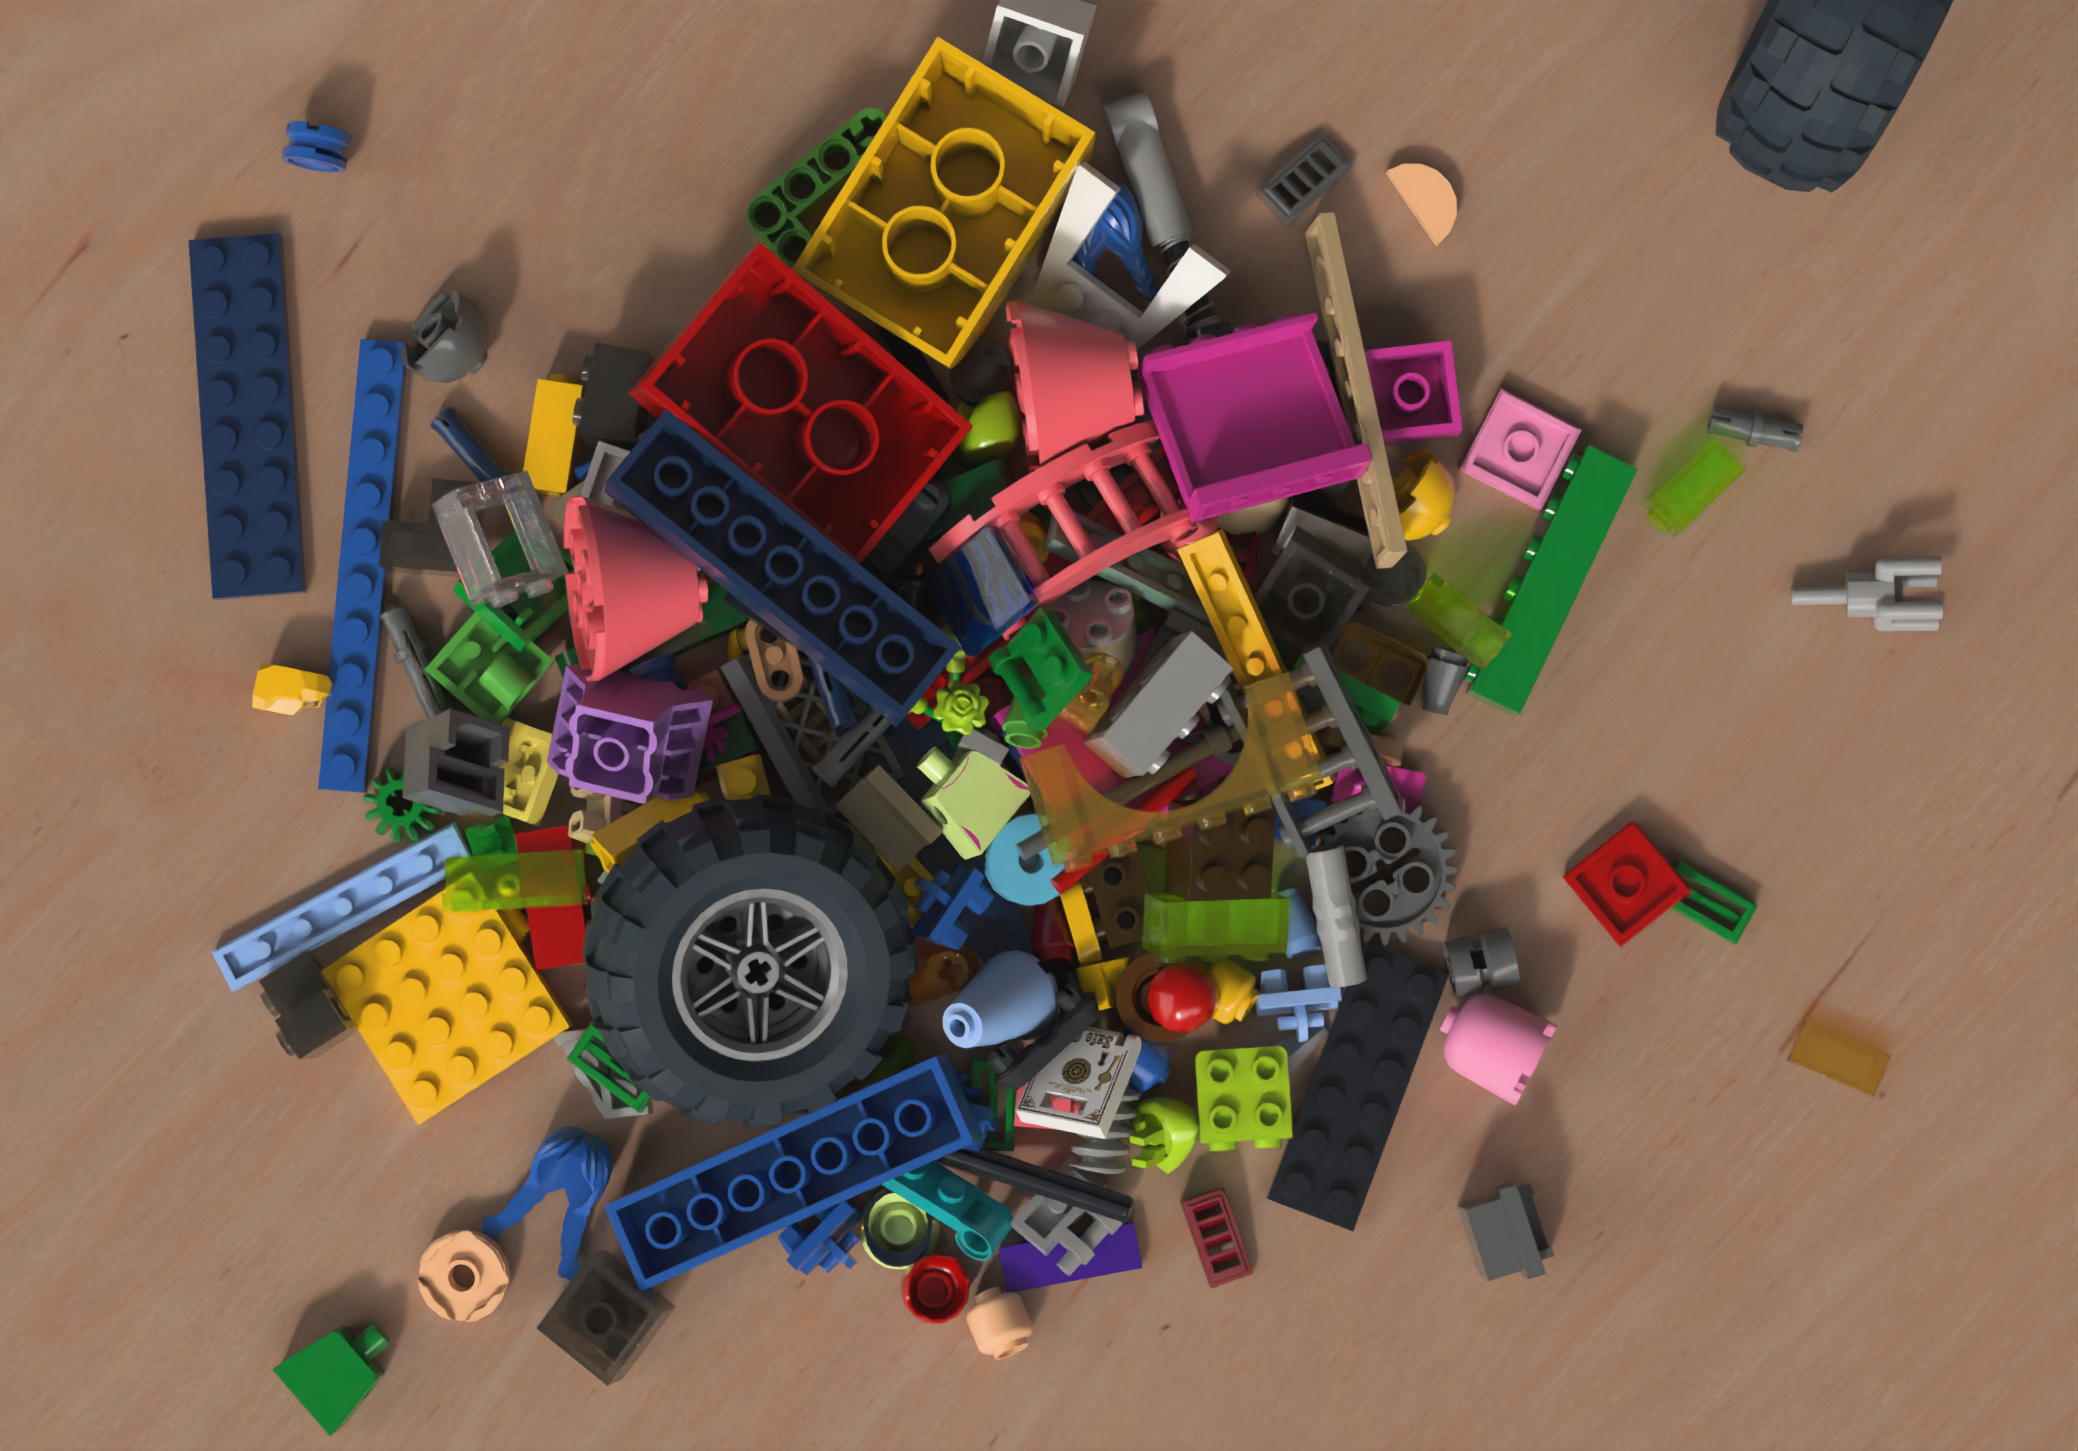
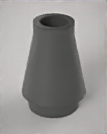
M1433 646L1431 656L1426 655L1429 666L1425 674L1424 700L1421 708L1433 713L1448 715L1450 706L1470 668L1466 665L1468 654L1440 646Z

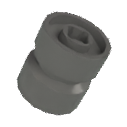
M1506 927L1482 932L1477 941H1473L1469 936L1443 941L1445 965L1455 998L1482 993L1484 985L1487 984L1493 990L1520 984L1517 958L1512 939ZM1480 957L1482 969H1474L1473 958Z

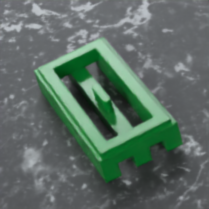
M1676 860L1673 868L1680 876L1681 874L1687 876L1743 908L1744 911L1739 916L1693 889L1686 897L1733 923L1735 927L1732 931L1681 902L1677 903L1671 910L1729 943L1736 945L1758 904L1686 863Z
M592 1021L566 1060L638 1113L643 1112L651 1098L642 1090L637 1097L582 1056L586 1049L638 1087L630 1080L628 1074L614 1056H611L610 1053L592 1041L594 1036L604 1042L595 1022Z
M971 1058L970 1087L980 1089V1068H989L988 1107L993 1109V1116H997L998 1083L994 1081L996 1071L987 1063L986 1058ZM1007 1088L1005 1142L996 1141V1126L995 1131L988 1130L987 1141L983 1142L982 1148L992 1151H1014L1016 1090ZM970 1101L971 1104L979 1105L978 1102Z

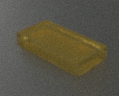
M1804 1019L1787 1061L1864 1095L1874 1097L1891 1055L1809 1019Z

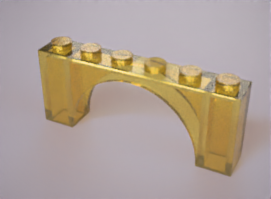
M1289 672L1244 686L1248 706V727L1240 757L1232 772L1216 790L1200 801L1184 808L1165 812H1145L1133 810L1110 801L1093 789L1083 778L1065 744L1020 757L1052 865L1056 868L1064 866L1066 873L1077 871L1093 865L1091 857L1108 851L1111 859L1138 851L1136 843L1154 837L1156 844L1165 843L1182 837L1181 828L1198 823L1200 830H1205L1226 823L1225 814L1243 809L1245 816H1250L1271 809L1270 800L1285 795L1289 796L1290 802H1294L1317 794L1315 786L1324 782Z

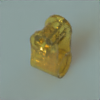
M1102 652L1091 653L1087 656L1085 661L1094 676L1057 716L1058 719L1087 736L1092 733L1103 714L1107 711L1111 703L1110 695L1121 683L1125 674L1124 667L1119 660Z

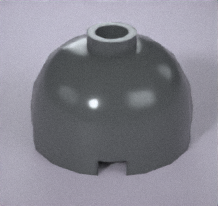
M451 290L452 298L443 293L423 310L411 327V330L417 333L412 346L404 341L401 349L402 363L414 373L429 381L450 383L465 377L468 373L475 374L482 368L488 356V353L485 351L488 344V325L480 310L456 290Z

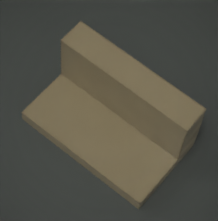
M880 765L872 768L834 806L896 872H899L924 846L930 845L943 832Z

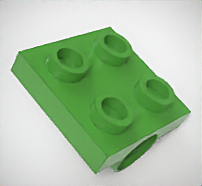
M475 612L424 670L478 717L501 725L553 666L555 661L533 642L523 651L518 652Z

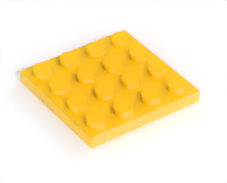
M476 871L470 872L321 970L418 1125L426 1122L573 1026L539 970H536L531 957L510 927Z

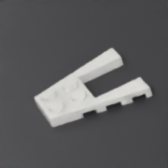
M1084 161L1076 169L1030 305L1121 332L1124 335L1125 341L1131 340V342H1135L1137 351L1230 273V270L1196 244H1193L1189 247L1145 312L1142 313L1072 260L1121 189Z

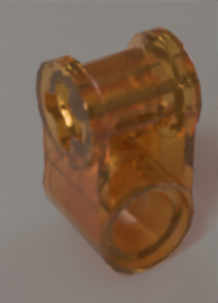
M960 948L931 956L928 954L917 957L918 968L911 975L909 995L913 999L910 1007L938 1000L943 995L963 990L983 967L980 956L972 949ZM960 964L962 973L954 976L952 967Z

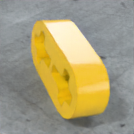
M1078 880L1067 891L1060 894V898L1076 947L1080 966L1085 967L1103 962L1084 892L1080 880Z

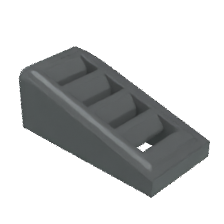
M1322 133L1258 190L1257 197L1288 228L1344 176L1353 165ZM1319 149L1337 167L1331 173L1314 156ZM1305 162H1308L1323 178L1319 184L1301 167ZM1294 173L1311 190L1306 195L1289 179ZM1281 185L1298 201L1294 206L1277 191Z

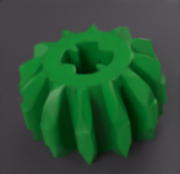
M394 767L386 768L388 784L377 777L371 780L372 785L380 790L378 796L373 794L364 795V801L377 804V808L369 810L365 813V817L369 821L382 818L376 826L375 832L383 836L392 828L391 838L393 842L400 843L402 841L405 829L412 841L420 840V831L417 825L420 824L423 828L432 831L435 828V824L426 816L428 812L441 814L442 810L413 801L411 811L404 809L405 815L400 816V809L393 807V802L396 797L403 798L401 793L403 792L404 769L400 779L397 770Z

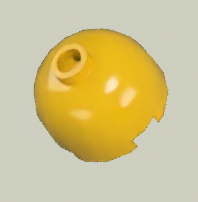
M1428 449L1419 450L1403 460L1409 467L1393 480L1405 541L1422 539L1430 533L1432 535L1441 533L1452 520L1450 512L1455 503L1456 486L1450 472Z

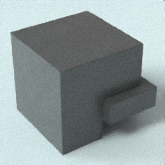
M448 709L406 729L403 798L462 816L472 811L491 817L503 812L505 769L498 766L509 761L510 727L457 710Z
M1510 1182L1494 1187L1495 1194L1458 1205L1481 1277L1491 1281L1519 1271L1527 1279L1546 1274L1542 1260L1553 1257L1554 1253L1552 1247L1547 1244L1532 1198L1534 1192L1531 1185L1526 1183L1517 1186V1184Z

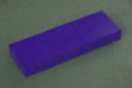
M1134 1222L1122 1224L1113 1235L1108 1233L1093 1250L1094 1257L1086 1265L1080 1264L1070 1276L1057 1266L1058 1261L1067 1252L1059 1243L1047 1256L1029 1241L999 1247L1007 1292L1023 1291L1142 1268ZM1085 1231L1076 1232L1074 1234L1078 1238H1080Z

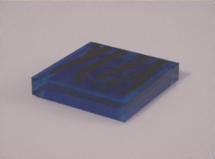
M986 526L924 580L966 656L976 657L1040 602L997 526Z

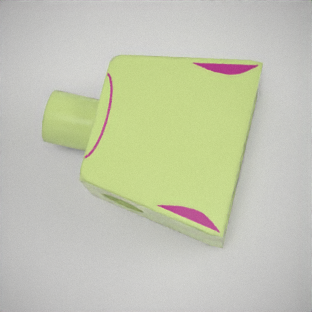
M935 746L917 764V768L934 782L932 787L922 797L921 805L932 820L943 830L942 833L965 860L981 855L1033 791L1028 784L973 749L959 754L951 761Z

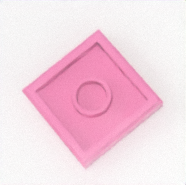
M1501 388L1459 471L1540 511L1582 429Z

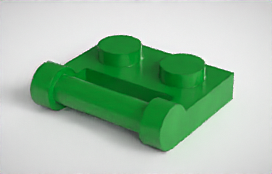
M1040 607L1005 647L995 650L988 659L993 672L997 676L1003 677L1024 711L1022 717L1032 731H1040L1048 727L1094 676L1054 612ZM1023 660L1026 661L1046 693V696L1041 701H1039L1018 668Z

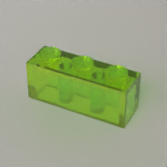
M1271 891V898L1187 901L1169 893L1145 894L1142 948L1157 955L1158 961L1170 964L1185 963L1186 956H1200L1201 960L1208 962L1228 961V955L1242 954V958L1247 960H1269L1270 953H1287L1290 899Z

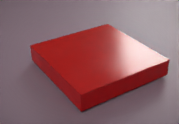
M1634 820L1562 876L1563 880L1620 949L1692 892V889Z

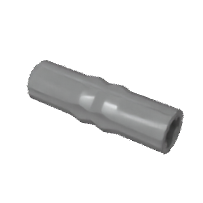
M1343 844L1313 847L1310 854L1306 856V862L1313 894L1312 908L1317 918L1316 931L1322 944L1329 986L1345 987L1362 983L1367 980L1359 937V920L1355 913V898L1350 887Z

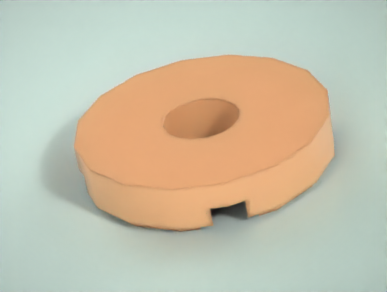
M471 1229L453 1230L437 1238L424 1252L419 1264V1290L427 1305L441 1317L452 1321L454 1319L465 1322L477 1321L492 1313L506 1297L511 1281L509 1261L501 1246L487 1234ZM463 1264L472 1269L475 1275L473 1286L465 1288L455 1282L453 1270L456 1265Z

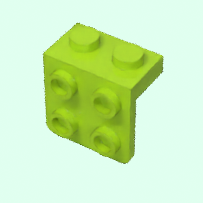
M1268 1046L1203 1050L1196 1054L1195 1069L1200 1126L1198 1142L1200 1144L1208 1143L1209 1151L1236 1150L1237 1141L1254 1140L1255 1148L1282 1147V1139L1293 1138L1288 1055L1283 1047Z

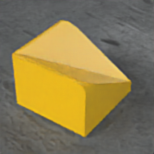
M1129 957L1076 968L1080 987L1085 993H1095L1099 1010L1116 1007V986L1124 969L1130 965Z

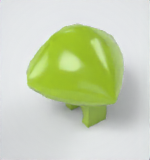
M1004 390L986 396L980 400L976 407H971L963 401L960 403L956 412L973 425V428L959 443L961 459L965 466H981L998 458L1008 457L1018 447L1022 435L1021 415L1019 406L1010 391Z
M1172 1097L1145 1099L1132 1107L1137 1111V1116L1130 1119L1132 1129L1134 1130V1134L1130 1135V1143L1140 1145L1142 1148L1140 1155L1132 1158V1166L1147 1169L1156 1165L1162 1171L1169 1174L1183 1163L1195 1146L1200 1128L1199 1120L1193 1108L1180 1099Z

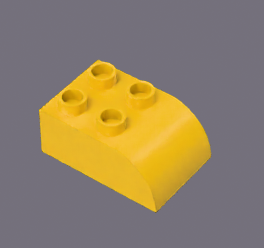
M937 36L792 270L810 284L949 369H952L964 358L985 330L1065 203L1079 164L1084 161L1089 164L1093 158L1095 132Z

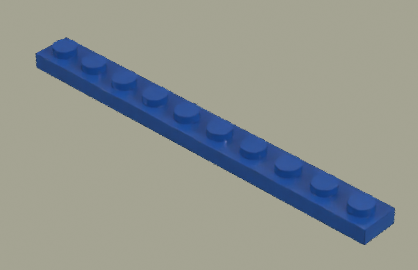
M360 339L329 677L333 682L331 695L326 699L318 789L367 793L383 622L380 615L384 611L406 366L401 361V349L404 342Z

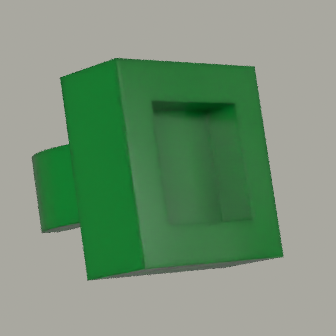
M507 815L465 829L479 873L519 861L515 841L516 831L511 816Z

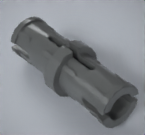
M1713 405L1710 412L1709 421H1711V424L1707 425V434H1717L1745 440L1746 445L1756 447L1759 443L1791 450V452L1795 453L1798 451L1802 438L1798 437V435L1803 433V424L1800 423L1795 424L1764 417V412L1756 410L1752 414L1720 408L1716 405Z

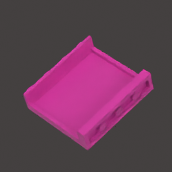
M1297 312L1288 313L1277 318L1271 324L1258 327L1256 323H1249L1236 328L1231 334L1215 337L1214 334H1206L1193 339L1188 345L1173 348L1171 345H1162L1152 349L1145 355L1137 376L1192 523L1358 479L1363 476L1370 465L1372 457L1367 444L1355 445L1313 336L1312 328L1318 319L1316 312L1302 316Z

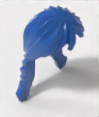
M1109 178L1121 189L1078 250L1073 261L1097 278L1096 260L1105 248L1115 255L1120 256L1123 265L1129 270V274L1135 282L1136 289L1151 303L1160 288L1155 284L1154 274L1150 271L1148 260L1144 258V250L1141 246L1142 219L1135 197L1122 182Z
M564 1126L552 1132L543 1140L536 1151L530 1169V1177L526 1180L523 1188L518 1190L514 1199L508 1202L504 1211L498 1215L486 1216L481 1221V1232L487 1234L490 1238L498 1236L506 1228L508 1229L513 1224L521 1221L524 1215L535 1204L542 1201L548 1192L564 1188L569 1206L566 1210L562 1226L563 1231L560 1240L562 1260L558 1267V1275L570 1282L579 1275L580 1265L577 1260V1250L582 1243L581 1234L587 1226V1217L591 1213V1207L602 1197L610 1181L613 1160L607 1144L600 1137L590 1135L587 1131L578 1127Z

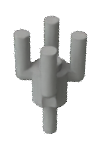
M1941 557L1881 558L1875 565V572L1846 573L1845 586L1791 587V605L1845 604L1846 618L1873 617L1875 629L1882 632L1938 631L1939 620L1943 619V602H1903V587H1937V575H1941L1942 569Z

